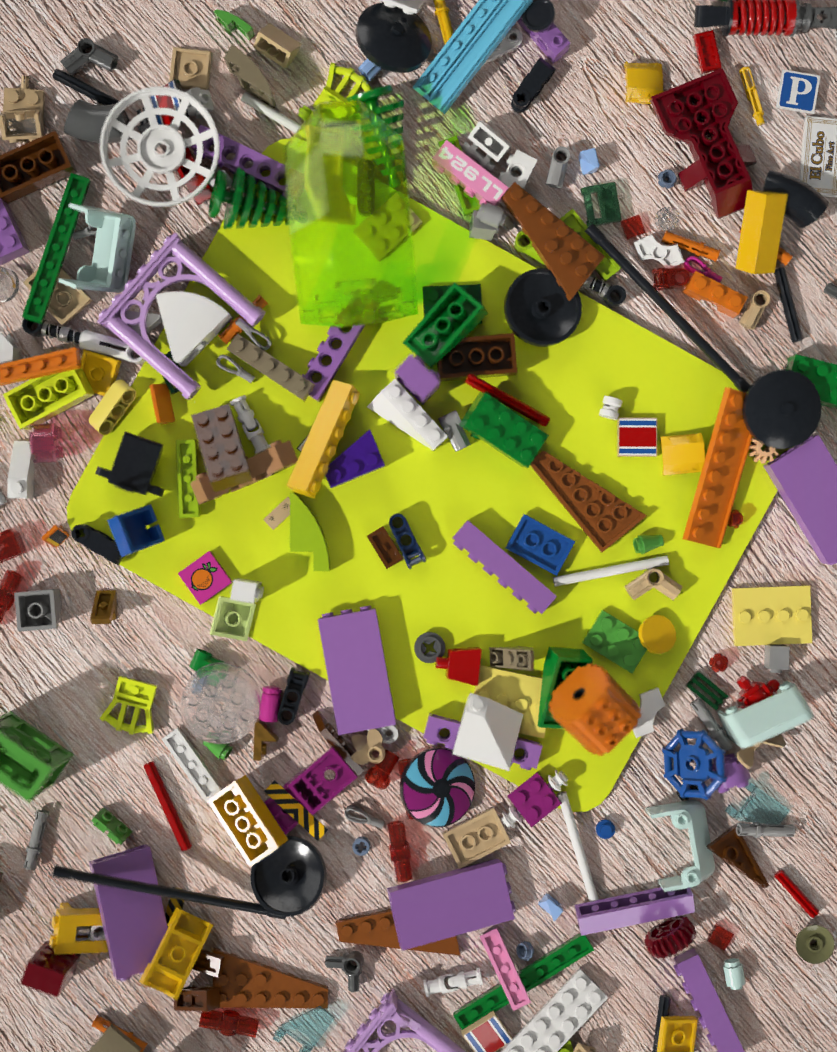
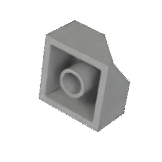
M60 588L14 593L18 632L58 628L61 613Z

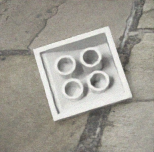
M470 693L466 700L452 754L509 771L523 714L489 698Z

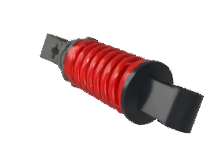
M725 0L723 6H695L694 27H721L723 36L736 35V33L739 35L745 33L747 36L751 34L757 36L759 33L762 36L766 34L772 36L775 33L776 36H779L783 32V35L793 37L797 30L807 32L809 28L837 29V7H812L811 3L800 5L799 0ZM817 15L822 16V20L817 19Z

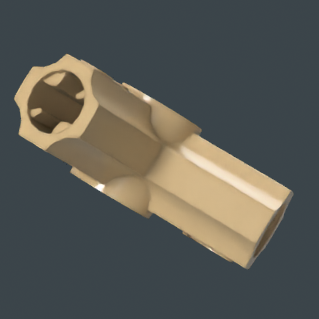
M649 568L624 587L633 600L653 587L671 600H674L681 592L683 586L663 574L659 569ZM652 572H656L658 576L655 582L649 580V575Z

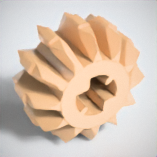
M752 438V445L749 447L752 452L748 456H754V462L760 460L761 464H765L767 460L769 462L774 461L773 456L779 455L775 450L778 448L766 446L764 450H761L763 444Z

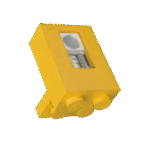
M68 902L60 903V909H56V916L52 918L54 934L50 936V948L53 949L54 953L59 955L108 952L99 908L72 909ZM97 927H101L98 933H93Z

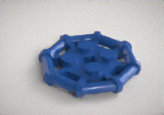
M677 730V734L666 747H663L664 779L667 778L680 793V797L684 799L692 797L708 800L711 799V795L723 782H726L725 750H722L706 730ZM687 738L697 739L696 744H688ZM704 742L714 753H710L708 749L703 747ZM680 743L679 752H675L674 748ZM672 758L674 762V770H672ZM713 758H716L717 772L713 771ZM693 760L696 762L695 770L693 766H690V762ZM674 775L680 776L683 779V784ZM710 777L713 778V782L707 787L705 781L710 779ZM690 785H698L699 790H691Z

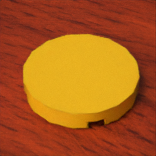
M654 615L646 618L640 625L639 639L642 646L646 647L650 653L662 654L668 652L674 646L676 631L669 619L661 615Z

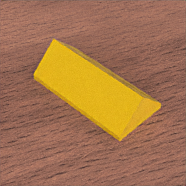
M747 190L735 269L752 274L775 273L787 193Z

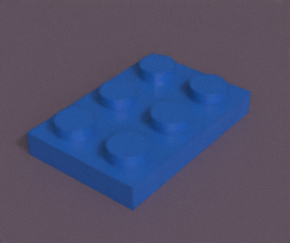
M523 514L505 548L557 576L575 541Z

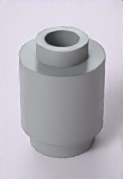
M481 203L476 218L480 219V222L497 228L498 225H503L506 214H503L504 209L489 203Z

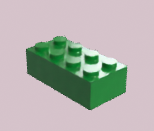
M797 354L790 356L786 370H792L807 377L816 387L821 399V405L837 409V365Z
M486 392L478 394L459 424L525 468L530 466L549 436Z

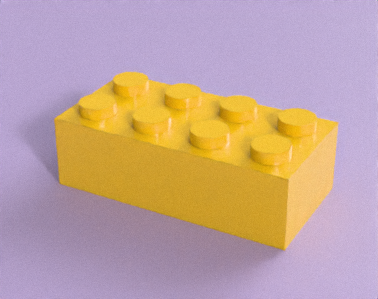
M246 775L234 781L208 800V803L250 867L288 841V838Z

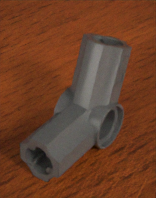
M83 38L78 42L77 48L60 62L73 76L89 62L112 72L115 70L119 58L117 55L94 44L91 39ZM87 48H92L91 52L85 53V50Z

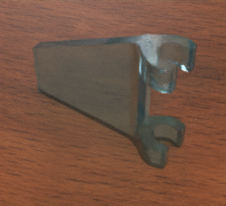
M749 782L748 786L744 787L751 792V795L740 811H737L730 805L725 810V812L738 821L759 822L761 824H781L790 811L751 782Z
M318 1006L281 1024L275 1031L273 1039L279 1043L285 1033H287L303 1045L299 1052H311L315 1044L334 1021L335 1016L321 1006Z

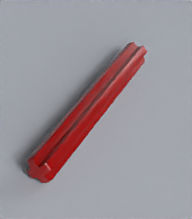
M473 374L467 376L466 384L480 392H486L500 403L542 426L548 425L550 418Z
M154 761L148 762L144 765L146 774L181 850L186 851L192 847V844Z

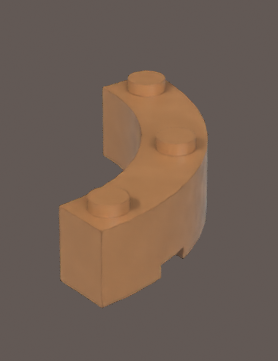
M281 440L275 441L270 444L271 447L250 458L246 456L253 481L214 492L207 472L195 476L196 480L190 484L198 504L200 505L219 498L223 494L228 493L229 489L231 492L242 489L274 475L277 471H282L296 464L298 459L290 440L283 443Z

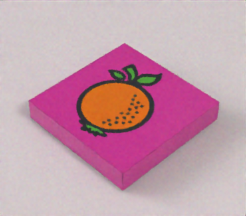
M208 551L178 573L200 605L232 583V580L211 551Z

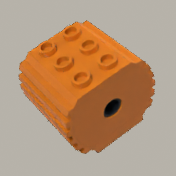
M587 664L585 667L578 666L551 693L553 697L549 702V707L551 708L550 712L553 718L588 752L594 755L603 756L605 753L611 752L636 727L638 720L641 718L640 708L635 700L606 670L596 664Z

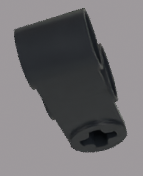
M541 57L534 64L530 73L525 76L513 95L511 107L516 113H523L527 110L556 71V68Z
M86 524L73 527L71 536L75 541L86 546L92 552L103 556L108 561L116 565L120 564L123 557H121L115 540L110 536ZM79 530H84L83 533L86 535L80 537L81 533L79 532Z
M291 667L278 712V720L283 725L291 724L296 718L310 672L304 673ZM295 692L298 695V699L291 701L288 698V693ZM285 710L290 711L292 718L285 719L282 712Z

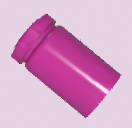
M264 686L258 720L278 722L281 701L280 693H282V689L275 686Z

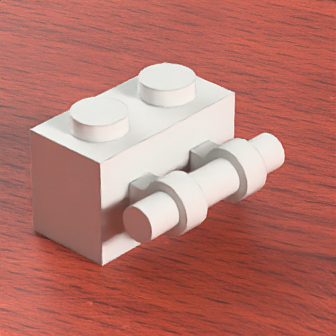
M482 120L478 122L468 136L474 142L471 146L465 142L461 148L467 152L466 155L477 160L481 167L492 172L496 166L490 160L493 158L497 162L501 161L512 144ZM478 147L487 153L485 157L477 151Z

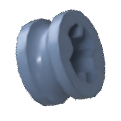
M358 837L353 843V852L358 856L366 855L370 849V841L365 837ZM364 842V846H367V848H363V850L360 851L358 850L359 847H356V844Z

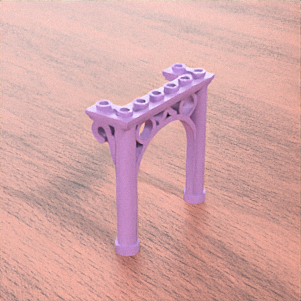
M174 233L164 240V245L160 250L154 251L148 264H144L139 268L138 275L126 283L125 290L112 299V305L99 314L97 322L106 329H110L180 390L182 396L190 400L200 390L201 385L159 351L150 341L147 333L146 318L149 308L156 298V294L177 282L196 281L210 288L252 327L260 322L266 312L250 302L187 247L178 234ZM171 262L177 263V275L172 277L164 276V268ZM182 264L188 267L196 275L183 274ZM157 272L164 280L162 283L159 280L155 283H149ZM142 289L144 290V297L142 298L145 301L144 304L134 300ZM132 305H138L141 309L140 317L134 320L127 319V310ZM140 323V330L142 336H140L129 325H136Z
M394 989L389 994H384L380 1001V1006L371 1011L368 1016L369 1020L366 1024L362 1023L356 1032V1037L349 1039L344 1051L358 1052L362 1048L364 1052H378L386 1044L396 1039L416 1038L425 1042L437 1052H466L399 1000ZM386 1021H394L396 1023L395 1032L386 1034L381 1030ZM408 1026L412 1030H400V1027L405 1028ZM377 1028L379 1037L375 1040H368Z

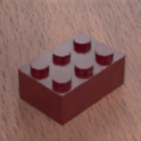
M45 942L27 962L20 985L58 998L73 978L81 954L56 955L53 949L50 948V942Z

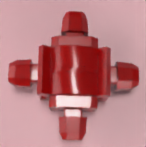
M745 676L739 677L737 684L742 690L739 692L741 697L737 701L741 706L737 708L743 709L773 696V692L779 689L780 683L776 679H771L765 684L762 682H751Z

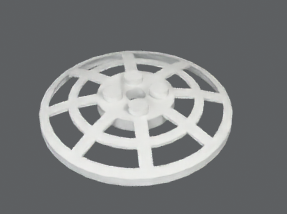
M149 87L129 94L113 107L102 128L100 154L107 175L123 194L143 205L169 207L189 201L208 185L218 166L220 141L212 117L198 100L178 89ZM166 95L179 98L182 101L177 111L168 108H153L149 96ZM142 99L145 111L135 116L127 126L116 120L126 107ZM189 104L203 115L210 130L199 134L194 123L185 116ZM155 115L173 116L174 119L170 126L158 125ZM148 118L150 128L146 129L142 134L133 130L139 122ZM181 122H184L190 128L194 136L182 139L181 135L177 132ZM114 127L123 133L120 142L121 157L109 159L108 139L111 128ZM130 137L138 142V153L127 156V142ZM213 138L214 158L209 170L200 166L203 157L202 142ZM197 144V156L194 163L185 158L186 148ZM159 145L167 147V151L164 154L156 152ZM141 161L147 168L142 178L133 171L130 166L131 163ZM124 165L128 174L139 183L133 193L119 182L112 167ZM181 165L190 169V172L184 178L176 182L173 171L177 170ZM157 173L165 174L168 184L157 185L149 182L153 175ZM196 173L206 177L196 190L180 198L178 187L189 182ZM145 188L156 191L170 190L173 201L155 202L143 199L140 196Z

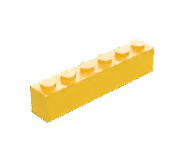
M336 380L332 381L286 485L294 492L315 498L316 493L320 490L321 482L328 471L329 463L336 453L339 440L343 437L346 424L351 419L353 408L359 400L360 392L353 385Z

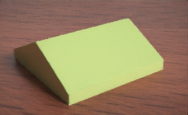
M219 596L210 635L247 641L256 604Z

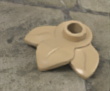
M369 729L367 736L360 734L352 736V744L356 752L351 756V759L355 763L360 765L368 762L378 764L385 758V750L382 747L383 738L377 729ZM374 750L379 752V756L376 758L372 756Z

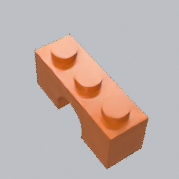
M697 271L690 275L682 293L698 301L706 300L717 306L716 310L732 318L739 315L748 298Z

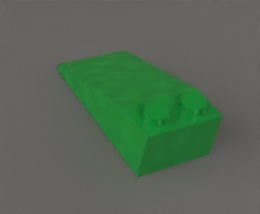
M454 282L402 343L432 368L464 339L488 313L480 303Z
M548 648L543 668L537 725L539 728L564 729L550 712L549 702L553 697L551 693L578 666L585 667L587 664H592L593 659L583 649Z

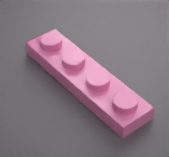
M498 928L480 935L479 937L513 1011L531 1003Z

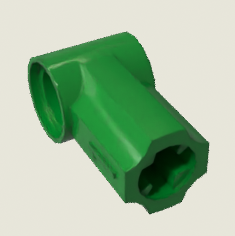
M197 648L189 667L200 673H208L224 680L231 665L212 657L211 653Z

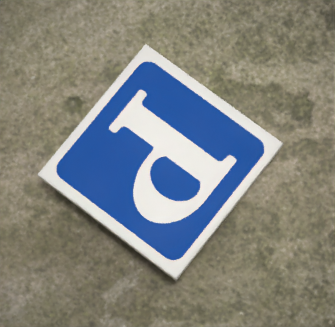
M782 69L776 108L814 114L820 75Z

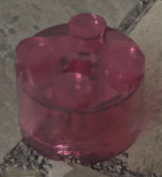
M56 423L31 424L30 428H33L34 431L29 432L31 455L35 454L36 459H32L33 463L59 462L60 458H64L63 446H59V439H62V428L58 427Z

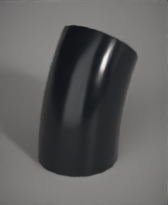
M773 170L768 172L763 191L788 194L784 216L792 220L799 228L806 227L815 222L828 207V201L813 187L788 174Z

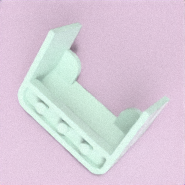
M69 203L70 208L85 212L86 223L89 226L96 227L97 232L92 266L84 265L80 267L76 280L59 278V282L82 290L116 293L124 291V287L128 282L136 229L134 217L102 208Z
M784 681L779 686L780 689L777 690V694L742 709L732 706L727 708L725 713L721 710L716 711L729 740L741 748L753 746L814 718V715L797 686L788 681Z
M688 800L645 808L651 819L670 816L671 822L676 828H688L694 866L686 867L680 876L658 879V884L663 891L695 887L710 877L715 871L713 852L706 847L711 841L704 805L698 800Z

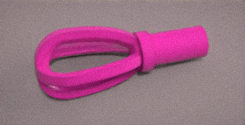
M695 256L688 257L684 262V268L691 273L697 271L719 283L723 278L711 271L702 260ZM690 260L693 261L705 272L695 269L688 262Z

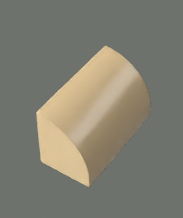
M269 23L258 31L253 48L286 69L298 54L302 44Z

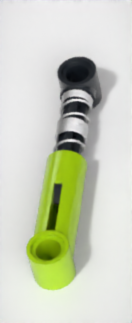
M520 231L514 241L515 249L545 265L532 246V241L528 235ZM526 238L529 241V245L523 246L519 240ZM592 274L582 285L587 289L590 288L591 291L597 292L598 296H601L606 305L611 308L620 306L626 298V292L623 287L605 284L603 280L596 279V276ZM612 292L619 295L618 301L611 299Z

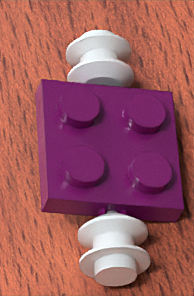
M555 770L556 775L554 777L549 775V783L547 784L540 773L537 772L510 793L507 797L516 808L509 807V813L502 812L504 824L507 827L515 828L514 823L516 821L522 823L523 816L528 824L533 827L562 804V801L554 793L553 789L561 791L560 786L563 784L568 786L567 781L569 779L565 773Z

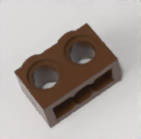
M183 987L178 999H174V1011L207 1012L220 1008V987Z

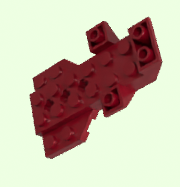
M723 68L652 96L650 102L664 134L687 143L695 160L693 164L678 173L684 191H689L705 183L712 199L711 205L718 219L745 209L747 190H753L751 178L746 167L756 164L757 161L750 145L735 144L728 126L738 101ZM690 101H692L693 103L696 102L697 104H690ZM698 118H700V120L703 119L704 122L701 123V122H699L697 119H698ZM705 135H708V137L711 136L712 139H711V140L706 139V138H705Z

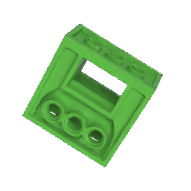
M10 711L0 716V783L27 802H31L53 786L74 754Z

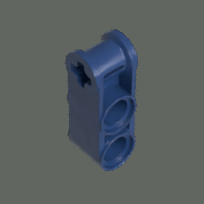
M401 514L391 516L389 525L409 570L412 569V566L422 561L427 562L405 517ZM395 517L403 519L404 523L401 528L393 526L392 521ZM405 534L412 538L411 544L407 546L403 545L400 541L401 537Z

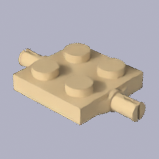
M21 76V87L19 88L4 87L3 111L42 109L44 125V90L30 89V77ZM35 120L9 122L10 129H36ZM21 139L19 143L26 144L27 139Z

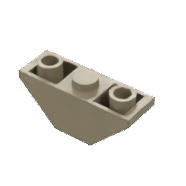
M489 647L490 667L534 670L533 647Z

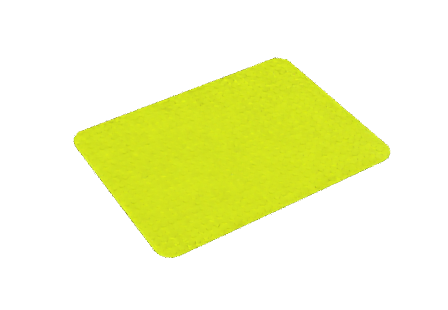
M299 138L281 139L269 145L263 151V155L305 174V140ZM345 161L343 163V189L350 205H356V223L354 226L318 220L305 187L298 201L294 199L292 201L286 200V208L289 207L290 203H293L297 206L298 212L308 213L306 224L294 221L292 225H285V218H283L280 226H273V215L268 227H261L263 214L261 213L256 227L249 228V220L247 219L244 228L237 229V221L235 219L231 229H224L223 220L202 260L250 302H253L260 295L268 303L263 308L266 312L264 317L253 328L265 334L272 342L270 348L263 351L298 374L306 375L309 368L307 366L312 357H317L319 353L317 349L322 341L326 342L329 337L327 334L332 324L336 325L339 318H337V315L342 307L346 308L348 305L347 299L352 291L355 292L357 288H360L378 299V305L333 380L353 385L360 394L359 400L351 413V419L346 424L343 437L339 440L336 453L330 463L370 430L385 467L335 488H330L324 475L320 490L316 493L315 498L296 493L286 486L296 465L294 464L254 484L231 492L229 489V492L221 497L200 504V517L179 518L176 440H196L198 475L207 472L191 415L229 404L235 418L245 456L250 458L256 455L255 447L252 441L248 440L242 423L237 418L238 414L234 406L230 404L234 399L246 395V402L250 410L254 411L253 418H256L260 423L266 442L271 444L278 440H281L282 443L290 440L298 459L301 452L296 448L310 433L330 388L329 385L320 402L310 396L303 401L227 350L232 340L225 344L218 335L230 325L228 323L187 366L182 367L179 364L181 370L200 384L201 388L190 400L182 396L181 391L172 395L169 390L175 422L162 425L157 423L150 385L166 384V382L156 369L146 361L144 362L131 385L136 391L135 400L113 431L103 436L71 493L67 505V520L71 531L76 525L86 524L115 540L107 520L151 504L157 521L147 525L146 528L149 529L159 524L165 541L124 556L119 565L214 617L219 596L231 597L234 579L241 578L262 582L261 586L264 587L263 597L255 602L256 607L248 637L328 680L318 619L322 618L321 614L333 612V616L340 615L342 610L347 609L357 612L360 611V607L371 605V608H376L395 717L423 734L429 713L461 721L466 700L470 693L474 694L475 690L473 685L448 679L445 676L446 669L435 668L436 662L425 663L416 656L414 651L415 642L420 635L427 632L436 633L443 639L445 652L442 657L447 658L448 649L479 647L482 649L480 665L490 667L489 647H533L534 670L493 668L543 678L544 662L549 647L583 649L593 659L592 664L601 666L635 700L639 707V694L656 687L659 688L663 698L778 491L763 467L765 464H761L760 460L754 462V456L749 457L747 454L721 548L682 539L701 472L663 475L660 437L702 433L706 457L725 387L738 390L734 383L721 370L579 291L582 305L579 324L575 331L561 343L548 347H539L522 341L514 334L517 374L480 379L550 418L548 425L542 426L511 409L549 435L537 455L544 450L587 479L614 494L625 503L647 515L601 553L531 466L528 468L521 467L484 441L471 437V433L464 428L463 430L471 444L470 446L455 452L448 437L432 451L367 408L373 399L395 379L394 371L409 355L416 356L402 342L424 318V286L453 285L454 282L457 285L481 284L482 306L488 314L482 319V324H478L466 337L510 334L513 331L510 329L504 313L506 293L511 284L521 274L537 269L536 267L487 240L469 238V230L375 178V212L397 193L422 221V224L379 262L353 233L368 218L361 217L357 209L358 168ZM264 170L261 176L268 177L271 171ZM365 173V179H368L367 173ZM282 178L279 181V185H286L289 180ZM364 184L361 187V192L364 194H369L372 191V187L369 184ZM265 190V200H264V201H266V197H267L268 190ZM275 191V192H276L275 205H277V201H278L280 195H282V194L279 193V192H277V191ZM364 199L365 206L361 209L364 210V213H368V210L372 208L368 206V199ZM189 281L184 292L194 293L215 302L233 317V321L240 315L202 283ZM357 306L351 310L353 315H360L362 309ZM345 323L341 327L343 332H349L352 329V325L349 323ZM163 328L154 344L163 354L171 351L165 328ZM243 331L241 334L238 333L239 335H241L242 337H244L245 339L254 344V342L250 339L249 335L245 334V331ZM252 332L253 337L262 346H267L268 343L263 337ZM334 340L331 346L334 349H339L342 346V342ZM220 355H227L240 368H244L243 370L255 376L253 382L250 383L236 374L221 369L216 364L217 358ZM325 356L322 359V364L325 366L330 365L332 362V358L329 356ZM222 358L220 360L223 366L231 370H238L227 359ZM426 363L424 364L428 371L432 369L438 374L437 363L432 368ZM314 373L312 375L313 382L321 381L322 374ZM466 379L440 381L439 389L422 405L405 389L441 429L438 418L456 410L462 421L480 393L479 390L466 384ZM604 396L614 397L623 401L622 406L618 409V418H657V457H617V420L599 416L600 409L604 405L602 402ZM258 426L253 431L248 432H255L256 430H258ZM125 431L163 444V452L151 483L165 489L162 497L147 493V495L136 492L132 493L117 488L113 484L108 483V478L95 474L98 466L109 470L112 469ZM790 448L775 450L781 455ZM290 493H296L316 517L327 543L330 571H313V552H290V515L274 530L264 521V518L287 497L290 498ZM401 514L407 520L427 562L422 561L412 566V569L409 570L403 558V560L386 569L367 535L384 526L402 556L403 553L389 525L391 516ZM525 514L575 541L557 576L667 555L669 565L655 567V569H659L663 574L683 587L674 600H671L654 587L633 600L624 586L643 574L647 569L555 587L553 577H556V575L505 547L521 517ZM395 517L392 521L395 528H401L404 523L401 517ZM467 520L557 596L542 614L538 611L536 614L527 607L528 602L524 599L519 601L512 595L514 590L509 586L505 589L497 582L499 578L494 573L490 576L482 569L484 565L480 561L475 563L468 557L470 553L466 549L461 551L453 544L455 540L452 537ZM79 530V532L81 533L80 537L86 535L83 533L84 530ZM405 534L401 537L400 541L403 545L407 546L411 544L412 538ZM638 535H662L664 545L641 554L636 553L633 539L637 538ZM208 551H211L232 580V583L200 605L178 573ZM652 572L649 575L651 582H655L658 578L656 572ZM602 610L638 632L640 625L645 619L654 615H661L669 619L676 631L675 644L668 652L653 654L647 650L633 673L586 646L582 641ZM435 641L431 642V644L423 642L424 646L426 647V652L424 654H426L429 651H434L436 653L435 649L433 648ZM442 728L439 731V735L442 737H447L450 734L447 728ZM546 728L544 738L518 734V737L542 744L537 769L531 768V770L521 768L520 764L512 763L510 770L507 771L481 762H474L517 786L522 785L537 772L540 773L548 784L549 775L554 777L556 775L555 770L558 772L563 771L569 779L567 781L568 786L563 784L560 786L561 791L553 789L554 793L557 795L559 792L566 791L572 812H586L600 805L610 794L641 737L636 738L632 730L611 752L598 756L588 752L565 729ZM516 749L514 755L516 757L523 756L524 749Z

